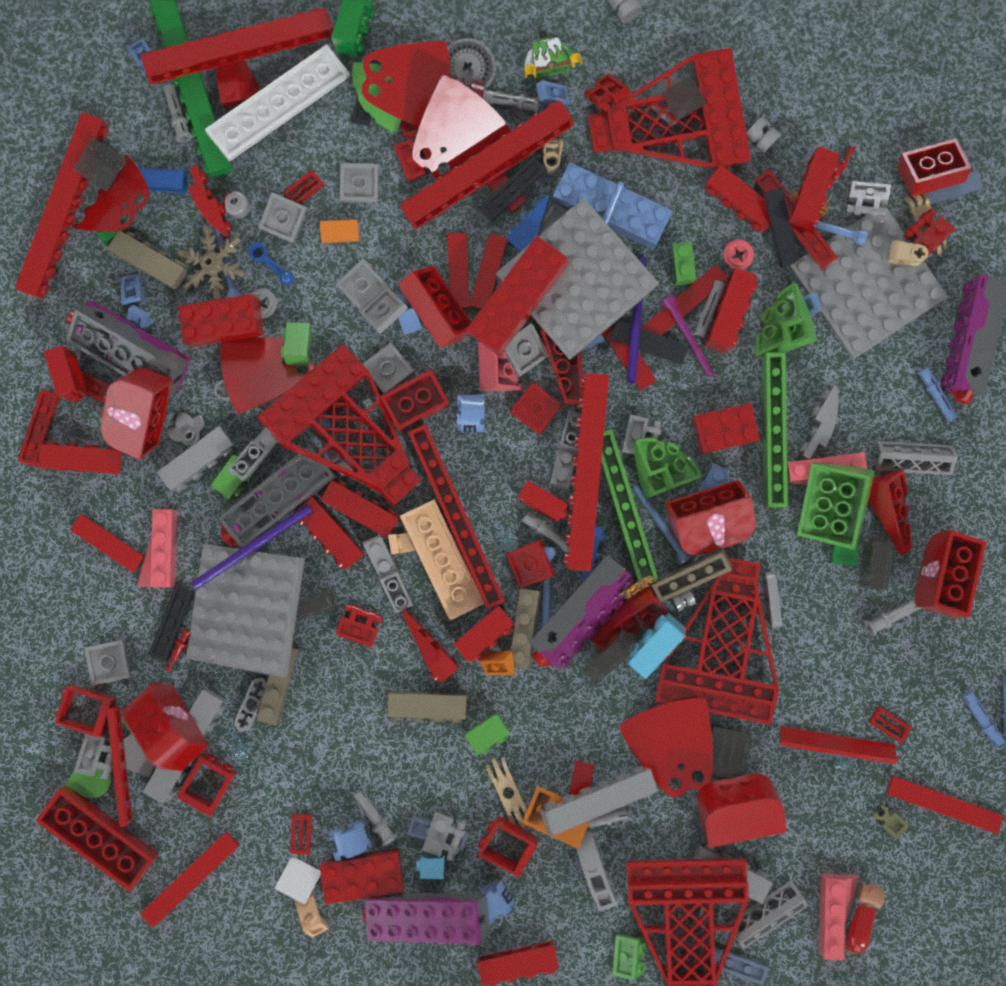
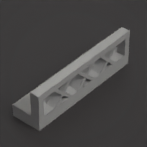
M877 441L876 450L878 458L875 470L894 472L904 469L906 473L952 475L958 455L953 445ZM883 459L893 460V462L888 465H882ZM905 460L912 461V463L908 466H902L900 464ZM924 461H930L932 463L927 467H920L919 465ZM944 462L950 463L948 469L939 468L938 466Z
M792 880L768 895L763 904L758 902L744 911L740 922L746 923V928L739 934L736 932L735 935L743 949L808 907L804 897ZM790 888L796 893V896L792 899L783 898L784 892ZM772 900L779 901L778 908L775 910L767 909L768 903ZM755 911L763 912L762 918L759 921L751 920L752 913ZM735 918L729 921L727 924H733Z

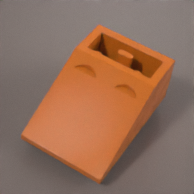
M537 786L522 823L579 849L590 820L558 834H548L539 810L545 808L544 805L547 803L563 801V797Z

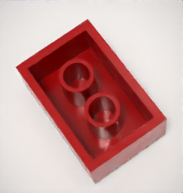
M956 138L904 152L901 154L897 166L911 197L964 183L971 171V166Z
M432 370L380 396L399 432L450 407Z
M751 403L692 417L700 455L760 441Z
M498 605L454 643V646L468 662L471 660L476 662L483 656L484 653L482 651L485 648L491 649L498 643L497 638L503 634L505 637L513 630L512 625H514V622Z

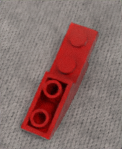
M197 165L190 167L195 185L188 188L197 208L214 229L226 239H231L230 232L232 228L229 221L225 220L224 217L226 210L223 203H219L213 197L211 189L207 188L206 182H208L205 171H201Z

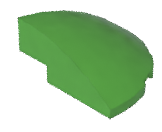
M354 62L352 69L353 87L356 88L361 107L375 119L378 125L391 132L398 133L401 120L375 107L363 97L362 83L366 79V74L363 71V63ZM370 64V69L373 72H379L382 68V65ZM386 77V82L391 83L392 78ZM376 84L370 85L368 88L370 95L378 96L380 94V87Z
M796 283L782 290L776 296L777 300L771 307H767L761 318V321L764 322L763 332L756 335L755 351L757 357H761L765 353L789 351L817 341L811 315Z
M642 438L634 441L635 462L645 499L703 477L693 459L686 457L679 451L680 447L669 441H658L656 438Z

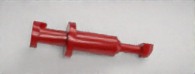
M183 629L181 639H176L175 643L177 645L171 655L172 660L169 666L165 667V671L169 672L172 670V666L178 660L183 648L188 646L186 640L188 636H191L189 630Z

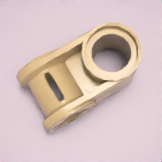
M560 137V139L555 138L543 146V166L546 168L547 174H555L559 170L563 137ZM554 161L556 165L550 166L547 162Z
M899 240L891 241L888 256L889 263L918 266L928 257V249L924 245Z

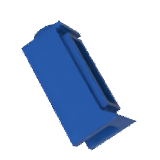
M138 166L148 185L149 191L187 192L188 172L184 167L178 171L157 168L142 169Z

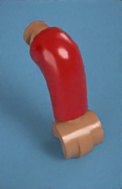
M864 884L859 892L858 903L862 904V906L858 905L844 944L846 951L850 954H861L869 946L876 910L872 908L880 909L885 897V891L876 884Z

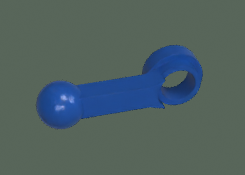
M255 242L250 245L248 255L254 262H261L267 265L279 276V280L283 285L288 286L294 282V274L289 270L284 271L268 256V250L264 244ZM258 249H262V256L255 257V251Z

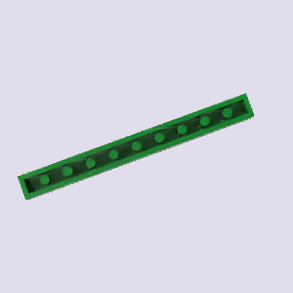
M150 0L152 6L149 7L152 17L157 20L155 27L158 34L162 35V48L181 45L189 41L176 0ZM198 72L173 79L176 87H180L181 93H179L182 104H186L187 110L185 115L188 122H192L193 128H191L194 139H198L199 145H197L199 155L204 157L205 163H203L206 174H210L214 179L234 172L231 161L227 160L205 132V129L216 122L217 119L201 73Z

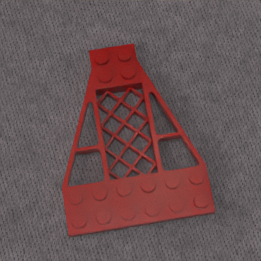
M731 47L693 54L619 101L606 112L588 115L594 154L612 150L628 152L711 170L718 169L721 164L728 168L732 165L751 161ZM689 63H693L697 89L675 93L672 90L670 75ZM666 79L668 94L634 100L640 94ZM686 99L683 105L675 100ZM689 99L698 105L694 113L684 107ZM668 102L664 109L657 105L658 103ZM670 103L680 108L675 117L666 111ZM649 106L646 112H643L638 107ZM652 106L661 112L656 120L647 114ZM699 108L701 109L702 119L695 115ZM633 110L642 115L638 123L629 118ZM681 111L690 116L686 124L677 119ZM663 114L672 119L667 128L658 122ZM644 118L654 123L649 131L640 126ZM692 118L702 124L697 132L687 126ZM674 121L683 127L678 135L669 130ZM629 123L635 127L631 133ZM655 125L664 130L660 138L650 133ZM636 129L646 134L641 142L632 137ZM685 129H686L688 132H690V133H687V134H682ZM666 133L671 135V137L663 138ZM648 136L653 139L645 141ZM706 137L710 163L684 158L683 141ZM677 143L680 157L644 149Z
M343 344L257 417L283 448H288L366 484L370 489L381 493L393 507L422 480L408 466L410 463L370 371ZM364 378L367 380L376 400L367 410H362L347 395ZM376 406L379 407L393 440L368 417V414ZM332 407V415H323ZM335 407H345L346 416L335 415ZM349 409L355 416H349ZM321 419L332 420V428H322ZM335 420H346L345 429L335 428ZM349 421H359V430L348 429ZM362 423H363L369 430H362ZM308 427H311L327 445L320 452L314 454L291 442ZM335 433H345V442H336ZM348 433L359 434V443L348 442ZM362 434L372 435V443H362ZM376 437H377L383 444H376ZM348 446L359 447V456L349 455ZM362 447L372 448V456H362ZM331 448L353 471L320 456ZM376 448H386V457H376ZM362 460L372 461V470L362 469ZM376 461H383V462L375 469Z
M729 558L732 570L716 577L685 626L687 632L703 605L707 603L708 608L702 638L684 637L685 640L699 642L701 645L697 667L690 669L668 664V660L677 648L676 646L662 662L655 702L666 704L683 699L706 698L709 713L771 725L779 686L759 597L757 582L761 563ZM715 595L722 596L714 602ZM724 598L730 608L721 614L715 604ZM728 598L739 599L741 601H739L735 605H732ZM747 601L752 602L751 607L749 606ZM744 602L749 612L740 617L735 607ZM714 607L719 616L711 620L712 609ZM733 610L738 619L729 625L723 615ZM756 613L759 615L766 652L750 649ZM750 614L747 627L742 619ZM721 617L727 627L717 632L712 623ZM740 621L746 631L737 636L731 627ZM710 626L715 632V635L707 640ZM729 629L735 638L725 644L720 634ZM746 634L745 644L743 645L739 638ZM718 637L724 646L714 652L708 642ZM737 640L743 650L733 655L728 646ZM707 645L712 654H710L704 659L705 648ZM726 648L731 658L722 663L716 654ZM743 653L740 665L736 657ZM749 653L767 656L772 684L750 681L744 678ZM715 656L720 665L711 671L705 661ZM734 660L739 669L730 675L724 665ZM702 664L705 666L708 672L701 671ZM722 667L728 676L715 674L714 672ZM739 673V678L733 677L734 675Z
M746 858L627 861L629 905L666 985L717 986L747 903H749ZM713 903H740L733 924H714ZM664 904L665 923L663 925L645 926L635 905ZM684 904L693 905L688 909ZM698 905L705 910L700 918L693 913ZM678 906L685 911L680 918L672 913ZM689 915L696 921L690 928L683 923ZM669 916L676 921L671 927ZM707 916L709 927L702 922ZM679 925L686 930L680 938L673 932ZM699 925L706 930L701 937L693 932ZM716 931H730L720 960L715 964L714 933ZM648 933H665L666 965L662 964ZM670 935L676 940L672 946L670 945ZM689 935L697 940L691 947L684 942ZM708 935H709V946L704 942V940L707 938ZM680 944L687 950L681 957L674 951ZM700 944L707 949L701 957L694 951ZM690 954L697 959L692 966L684 961ZM671 955H673L677 959V961L672 966ZM709 955H710V965L705 961V959H706ZM701 963L707 968L703 974L695 971ZM680 964L688 969L684 974H678L675 971Z

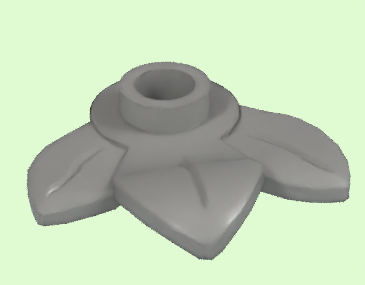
M180 412L176 417V426L168 429V435L175 442H183L186 446H193L200 440V432L204 428V419L201 415L192 419L187 413Z

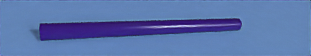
M643 256L637 257L646 268V258ZM643 299L632 308L627 383H636Z
M305 505L193 580L191 584L198 590L311 514V509L308 505Z

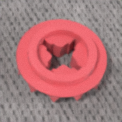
M744 240L731 241L725 247L723 253L725 263L733 269L735 267L746 269L753 261V248ZM735 250L738 251V253L745 252L741 256L742 260H739V258H733V256L736 254Z

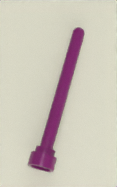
M674 294L661 300L660 303L663 308L666 307L667 310H670L708 377H712L714 372L676 307L677 299Z

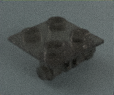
M92 137L74 165L73 170L107 192L119 171L125 165L126 159Z

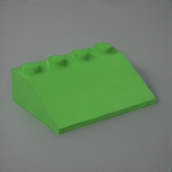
M812 462L797 535L855 550L859 544L875 471L856 466Z

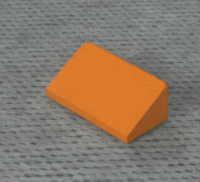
M358 220L320 221L321 243L359 242Z
M487 651L479 659L487 675L515 674L512 651Z

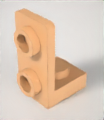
M407 533L388 535L392 555L416 551Z
M313 891L305 905L294 899L304 933L314 937L329 929L327 921L320 917Z

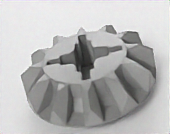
M261 288L250 293L261 301L266 300L265 304L268 308L261 307L262 318H268L274 314L277 308V299L271 291Z

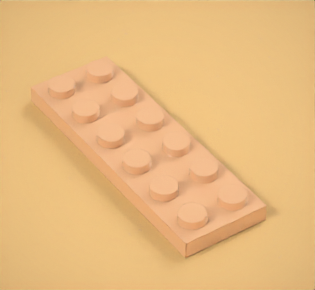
M435 499L399 516L449 621L485 604Z

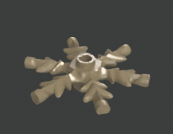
M204 226L203 233L205 238L201 237L200 240L205 245L202 248L207 250L206 255L201 256L199 251L196 254L192 248H189V252L182 249L178 250L177 255L186 258L185 264L194 262L193 266L198 263L201 265L200 271L194 270L196 274L187 276L190 280L182 287L187 292L193 285H195V288H198L200 279L203 282L204 275L208 274L211 277L207 283H211L208 293L213 291V299L217 300L221 299L219 289H224L218 282L222 280L217 277L220 271H223L225 276L228 273L233 280L235 275L241 278H245L247 275V271L237 269L239 263L230 265L231 261L226 264L222 261L224 256L230 257L228 253L237 251L234 247L242 240L237 235L231 242H229V239H226L224 248L220 245V252L215 253L213 249L216 244H213L216 235L213 234L211 236L210 226Z

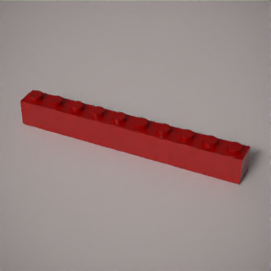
M315 8L310 12L296 13L290 17L277 18L275 21L261 22L255 26L241 27L236 31L222 32L220 35L206 36L197 41H186L181 45L167 46L157 51H148L140 56L149 83L152 85L329 39L332 37L333 27L327 9Z
M560 100L549 104L545 110L534 114L530 120L519 124L510 133L502 135L498 141L492 145H487L480 153L469 157L465 163L454 167L445 176L437 178L433 184L422 188L418 194L407 198L399 206L413 228L417 230L573 127L572 116Z
M81 112L14 288L23 294L41 300L48 294L50 278L52 279L55 275V265L62 257L61 249L63 244L69 239V228L76 220L75 212L82 204V194L89 186L88 178L90 173H93L95 170L96 157L102 152V141L109 133L108 125L103 119Z
M585 373V378H581L580 389H583L584 393L583 397H579V409H582V415L577 418V428H580V436H576L575 448H578V456L574 455L573 467H577L576 475H572L571 486L575 487L574 494H570L569 506H573V512L568 515V525L571 526V533H567L566 545H569V553H565L564 564H568L567 569L591 571L609 375Z
M426 424L409 431L410 438L486 608L489 609L505 602Z

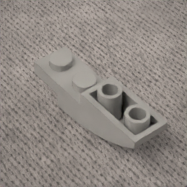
M836 386L825 389L821 395L823 401L820 406L816 405L811 413L813 415L811 421L818 425H814L808 434L811 436L808 442L805 441L799 449L801 452L799 457L803 460H809L817 446L820 448L826 447L831 438L838 414L839 396L838 387Z
M568 410L550 481L551 486L569 489L574 469V455L577 456L578 448H575L576 436H580V428H577V418L581 417L582 413Z
M265 427L254 441L252 440L230 465L228 471L244 482L268 459L279 446V443Z
M381 534L364 541L363 545L395 613L413 606L408 591Z
M586 830L581 845L576 850L592 898L595 900L598 911L617 906V901L604 869V863L592 830Z

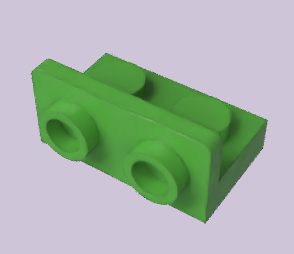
M622 934L616 935L612 975L635 981L643 974L644 963L642 961L643 955L646 952L644 936L635 938Z

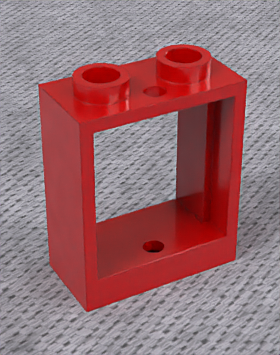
M64 346L44 351L56 395L72 403L82 401L83 397L89 396L76 352Z
M530 481L526 482L517 498L555 522H558L559 519L563 521L569 511L566 509L567 503Z
M74 684L64 688L61 694V699H63L61 706L55 712V724L98 738L104 736L108 728L107 709L115 706L117 698ZM75 693L103 701L95 727L67 718Z
M204 753L197 760L176 798L210 817L214 814L237 772L234 771L232 765L228 763L222 764L217 761L218 758L216 756ZM202 764L227 777L213 803L188 789Z
M497 815L495 821L491 820L486 829L488 834L486 837L482 836L477 845L479 848L478 856L520 878L538 845L539 837ZM498 827L527 842L516 862L487 847Z

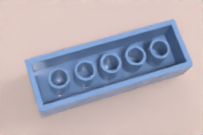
M569 162L555 190L552 202H556L570 210L584 198L599 216L603 218L616 184ZM623 188L608 226L614 232L654 250L673 211Z

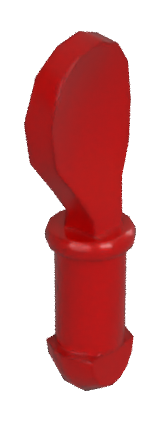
M855 146L850 147L846 151L844 161H840L837 172L832 174L831 178L834 181L847 168L848 160L856 149Z

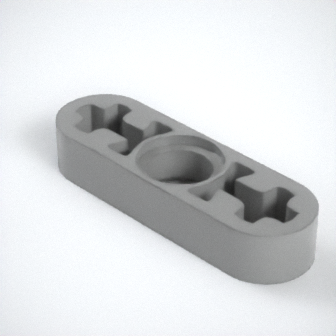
M774 571L764 572L766 597H768L769 625L771 628L781 627L782 618L776 573Z
M259 677L251 682L234 722L235 727L239 731H247L253 726L266 689L267 680L265 678ZM260 681L263 682L262 686L265 687L258 693L261 699L258 696L250 695L251 692L256 693L257 686H255V683L258 684ZM249 699L256 700V709L251 710L247 707ZM243 710L247 713H253V717L249 715L246 720L249 725L244 727L241 726L242 723L239 721L246 715V713H243Z

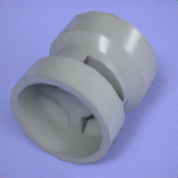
M221 380L215 385V394L224 401H230L224 380Z
M690 589L671 598L678 612L684 610L686 606L696 604Z

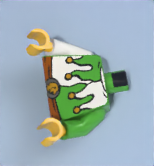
M540 31L537 33L538 42L532 44V49L528 51L524 62L525 78L529 74H533L535 79L568 72L570 63L572 68H575V63L582 65L581 55L575 53L564 42H560L558 37L549 39L548 31Z

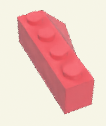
M478 341L480 390L490 392L522 391V384H519L517 375L505 353L503 352L499 357Z
M865 452L787 462V483L807 485L812 462L856 466L867 469Z
M152 509V533L137 587H175L177 510Z
M820 874L819 954L824 960H844L845 929L860 875Z

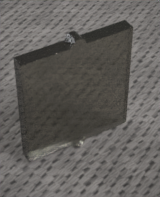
M691 76L662 93L668 104V109L672 111L677 121L707 104L700 92L701 88L697 87Z

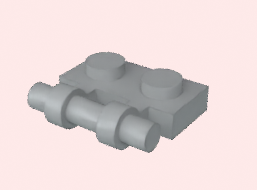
M852 181L849 201L856 202V205H848L847 212L855 213L854 215H861V213L872 214L873 217H878V215L886 216L887 208H880V204L888 205L891 184ZM862 203H872L874 206H862Z
M630 414L621 452L635 455L634 441L645 438L646 433L651 434L650 438L658 440V436L661 435V422L654 420L653 427L647 426L648 418Z
M85 733L74 773L94 777L96 769L102 770L100 778L108 780L109 774L113 770L111 744L110 746L104 745L105 737L98 738ZM101 752L107 753L104 763L99 762Z
M435 811L422 851L441 857L444 849L448 851L446 859L454 861L455 855L458 854L460 849L458 846L461 837H464L465 834L464 828L466 823L459 821L457 827L452 826L453 817ZM448 833L454 834L451 844L446 842Z

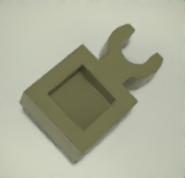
M880 804L879 807L882 808L883 813L878 815L873 811L872 814L878 820H883L880 826L897 840L910 825L894 811L889 814L887 807Z

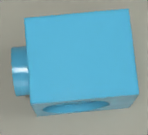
M421 855L416 865V872H420V879H444L445 855H441V857L437 855Z

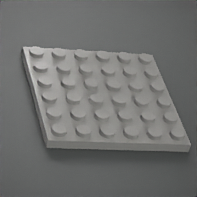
M583 198L538 236L568 257L570 264L531 316L567 358L571 360L659 285V282ZM528 246L496 273L501 281L504 280Z
M883 204L880 206V208H887ZM888 209L886 216L878 215V217H873L872 214H867L846 228L853 231H861V229L869 231L864 246L856 244L857 242L853 241L854 239L839 234L826 241L838 259L823 270L819 268L809 253L789 266L808 295L817 292L823 310L820 313L852 360L948 297L924 261L918 266L888 262L891 241L899 240L911 243L904 238L903 235L905 233Z
M203 544L198 577L239 549ZM254 551L196 590L190 627L191 636H189L186 659L287 677L305 558Z

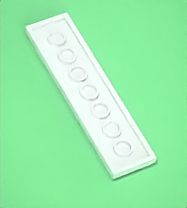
M326 44L205 129V132L230 162L348 79L350 73Z

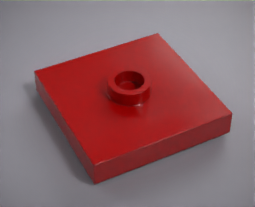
M532 382L509 413L540 435L563 405Z
M541 539L505 554L519 589L555 575Z

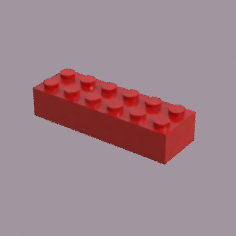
M536 236L468 326L466 331L469 335L500 357L570 264L568 257Z
M66 785L58 789L35 820L129 892L137 886L159 856L158 852L126 828L120 827L118 822Z

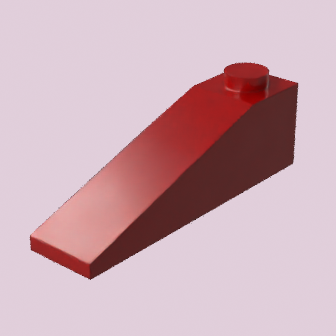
M246 61L216 68L220 101L225 111L233 110L260 91V87Z
M904 469L874 477L869 495L871 506L900 555H904L912 548L911 524L906 522L907 512H910L909 505L905 504V494H908V486Z
M649 585L630 599L626 598L622 606L615 610L610 619L597 630L596 635L591 641L602 650L623 641L624 636L627 634H634V636L640 634L639 629L647 626L653 629L656 625V620L662 614L665 616L668 612L670 614L671 612L664 602L660 603L654 589Z
M405 610L402 614L428 668L431 670L429 674L437 682L439 680L444 682L458 669L459 663Z

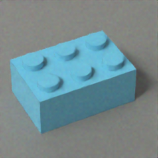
M669 612L665 616L662 614L656 620L654 628L652 630L649 628L643 634L640 644L636 642L629 650L628 664L645 679L685 637L686 627Z

